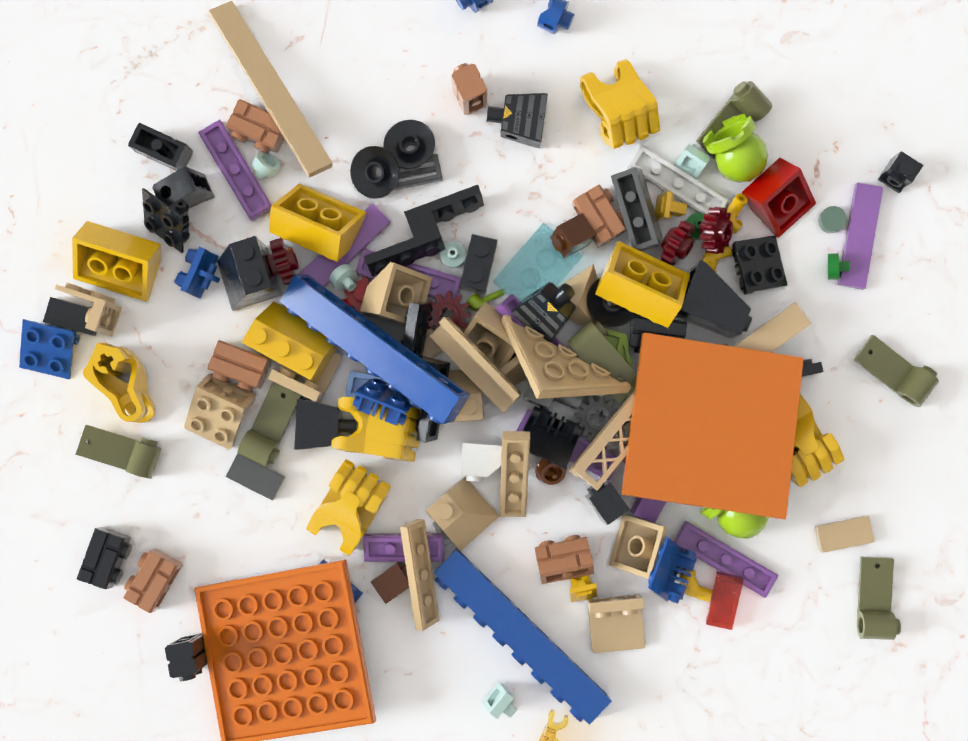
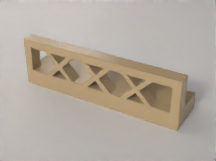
M444 317L439 322L440 326L429 337L505 413L523 393L451 318Z
M635 390L568 470L575 477L580 476L595 490H599L627 454L628 444L624 447L623 441H628L629 437L623 438L622 425L625 422L631 421L629 417L632 414ZM618 432V438L612 439L613 436ZM608 442H619L620 453L616 458L606 459L605 446ZM601 452V459H595ZM602 462L603 474L596 482L585 471L591 463ZM606 462H612L607 468Z

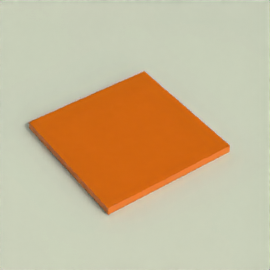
M643 333L621 495L786 520L804 358Z
M346 559L194 588L221 741H264L373 724L377 721Z

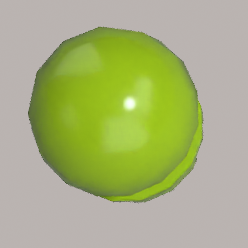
M740 114L723 121V128L719 129L716 133L710 130L703 139V144L710 154H716L715 162L717 169L725 178L737 183L750 182L759 176L765 169L768 158L766 144L757 134L753 133L756 125L751 116L747 118L745 114Z
M704 508L700 511V514L707 519L717 516L718 524L725 533L744 539L757 536L767 526L769 517Z

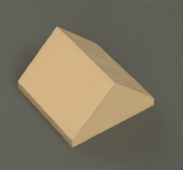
M623 514L609 565L648 579L650 572L655 569L658 562V552L663 545L667 527Z

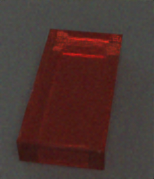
M716 571L712 596L705 620L706 625L728 630L733 629L744 580L743 577Z

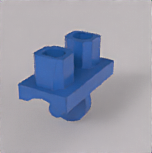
M199 247L198 250L188 249L185 255V262L191 264L188 273L180 271L174 281L175 284L181 287V291L201 299L204 290H208L211 281L218 284L221 278L214 275L218 267L215 264L219 256L202 247Z

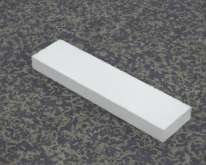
M643 145L640 146L627 166V169L633 167L642 169L646 181L664 192H673L672 196L676 200L687 204V207L697 213L708 214L710 207L725 208L729 202L724 196Z

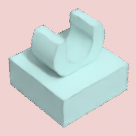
M688 143L675 166L697 179L711 157L708 156L707 151L703 153L698 150L696 144L690 145Z
M500 682L496 684L482 702L489 714L496 719L502 713L511 718L517 711V708L511 702L514 697L508 688Z

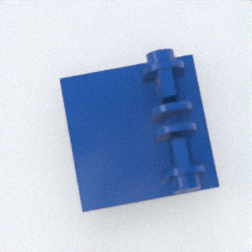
M23 319L19 368L70 380L73 344L77 345L79 343L80 335L76 334V331Z
M369 379L355 391V394L358 396L353 401V406L357 407L358 411L369 415L372 411L373 417L376 416L380 405H383L379 419L383 420L387 412L385 421L395 426H398V424L404 425L407 418L405 414L412 407L407 401L408 398L391 390L387 386V382L381 379Z
M666 537L664 544L659 549V559L656 567L650 572L648 589L667 602L669 600L678 604L679 600H683L687 588L682 584L688 585L689 581L677 577V574L691 577V573L680 568L693 572L697 561L695 558L696 553L687 549L684 551L669 537Z

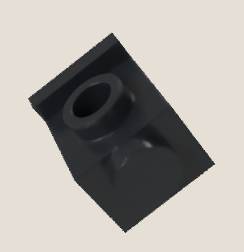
M900 151L889 160L877 180L897 193H901L903 188L914 181L923 164Z

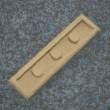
M502 431L499 516L526 517L530 432Z
M416 519L401 526L400 530L416 630L424 631L439 622L440 619L425 519Z

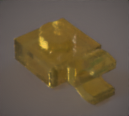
M551 709L548 713L547 724L539 741H559L556 738V732L568 725V715L565 714L563 720L557 723L553 720L555 710Z

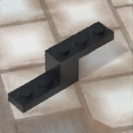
M478 184L404 211L413 238L365 255L364 259L372 277L378 275L390 262L401 266H408L418 259L427 256L432 257L445 250L446 248L437 223L450 221L458 215L474 212L484 206Z
M410 302L405 314L407 322L401 344L448 378L451 362L423 356L431 304L426 302ZM421 408L420 418L416 423V440L424 443L437 440L440 424L432 421L428 417L429 414Z

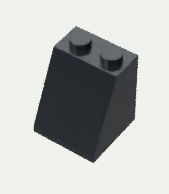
M257 236L230 243L217 260L232 311L283 296L277 276L273 275L267 258V254H269L268 247Z
M699 260L690 270L683 305L676 318L730 339L741 335L743 331L747 332L752 321V317L749 316L751 308L706 262Z

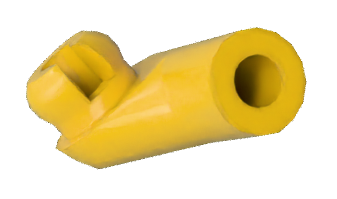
M730 245L724 247L723 254H710L705 251L702 261L706 262L717 272L718 261L732 256Z
M683 569L692 574L691 577L679 576L689 581L688 585L682 584L687 587L685 594L709 602L712 596V589L699 586L694 569L693 572Z

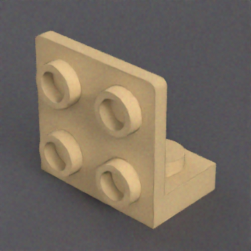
M66 282L65 287L56 284L55 290L94 303L88 309L85 316L86 329L113 336L123 308L114 304L116 299Z
M334 352L317 384L280 365L278 371L272 369L268 379L308 399L321 403L342 360V356Z
M209 373L195 388L184 428L218 445L231 449L243 415L253 405L256 394L240 388L231 382L212 377L213 374Z
M640 594L587 600L593 653L645 648L642 609H645L644 598Z

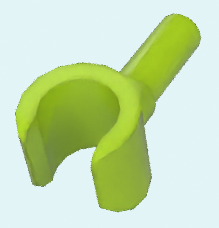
M500 289L481 298L476 292L468 298L467 302H469V307L473 311H478L484 302L488 303L504 295V293Z

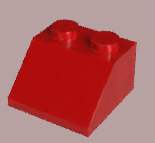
M780 157L742 191V194L748 198L747 204L750 210L778 238L816 204L801 168Z

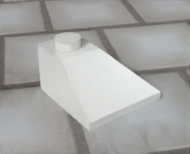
M463 443L461 475L467 476L466 481L482 482V477L490 476L501 466L502 446Z

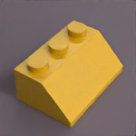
M299 183L271 206L269 232L338 262L351 249L367 212Z
M86 221L72 237L73 279L147 302L160 267L161 244Z
M618 241L600 278L595 294L656 324L669 328L683 305L690 274Z
M274 301L254 319L242 340V343L315 384L319 381L337 349L336 346L326 340L327 337L310 329L306 325L307 322L290 314L286 307Z

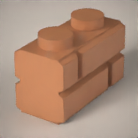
M463 63L455 67L451 75L452 88L463 114L469 115L485 108L487 105V87L481 78L476 64L471 63L468 65V63Z
M239 99L233 113L226 124L227 129L232 133L231 137L242 143H245L246 140L255 143L254 147L257 150L267 154L269 151L278 153L285 138L269 112L244 100Z
M600 184L575 198L571 204L577 215L583 213L597 233L593 241L598 248L619 237L627 230L621 210L616 212L612 205V202H614L613 196L607 188L603 190Z
M219 340L207 370L214 372L212 377L224 382H228L229 378L239 381L238 387L252 392L254 387L262 388L272 360Z
M572 535L562 542L555 543L552 540L541 542L538 547H534L542 585L594 574V565L587 537L581 538L579 535Z
M158 549L150 550L149 553L144 552L137 563L140 569L136 576H130L124 586L127 592L123 598L148 613L157 611L183 564Z

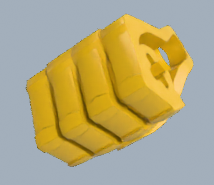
M627 59L618 61L615 66L614 76L617 81L615 84L607 85L602 83L593 72L580 76V89L586 103L602 119V123H600V136L605 144L613 149L623 146V143L625 145L634 144L636 139L644 140L649 137V134H655L661 130L657 101L640 80L632 64Z
M103 342L97 343L87 366L83 370L84 378L109 398L122 420L137 423L150 422L156 415V408L148 393L147 376L140 360L128 348L113 346ZM123 373H131L129 383L119 379L117 376L124 377ZM145 405H146V407H147V409H148V413L146 414V416H144L145 411H146Z
M801 394L799 397L790 479L798 487H802L809 482L807 477L811 481H815L822 476L820 470L824 474L828 473L834 468L832 463L837 465L845 460L840 445L833 434L825 433L823 435L814 421L811 407Z
M355 397L339 398V409L351 413L358 423L357 431L348 437L339 436L333 438L331 444L333 449L350 453L383 456V458L390 460L415 461L416 452L412 451V448L418 449L419 441L416 440L414 434L417 435L416 420L418 421L420 418V409L411 407L405 414L407 418L404 425L398 424V426H395L385 421L387 412L383 420L379 419L383 405H380L376 416L373 417L372 411L369 415L358 411L357 407L353 406Z
M345 459L329 483L330 490L321 505L313 513L306 530L317 535L324 526L337 525L343 537L340 551L350 556L386 500L391 486L383 481L378 484L380 478L376 474L370 472L367 477L368 471L364 467L358 465L354 469V463Z

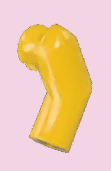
M741 193L736 194L727 209V213H731L729 220L733 223L734 234L743 225L742 221L736 218L748 201V198Z

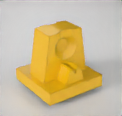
M670 191L657 195L655 214L658 222L664 219L670 220L671 216L682 217V215H686L687 204L673 201V192Z
M589 575L571 579L572 588L569 589L571 602H579L597 597L596 583L591 582Z

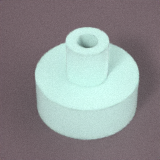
M263 151L258 152L252 162L256 170L255 175L259 179H264L266 176L274 177L281 167L279 160L275 156Z
M454 241L444 244L446 249L440 251L442 263L450 269L461 267L466 260L465 248L460 243Z
M340 265L331 273L329 281L337 291L342 292L347 289L351 292L356 288L357 273L350 265Z

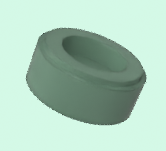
M838 206L827 207L820 213L818 218L819 226L827 233L840 231L847 222L846 213Z

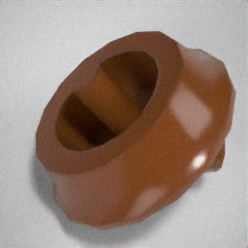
M541 459L535 469L536 477L547 485L558 484L564 479L567 467L564 469Z

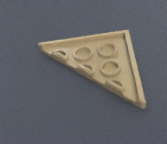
M503 315L501 323L537 399L629 392L631 385L628 382H619L609 376L610 372L594 363H591V365L577 358L575 352L560 344L556 346L543 339V334L527 325L524 328L513 322L511 316Z

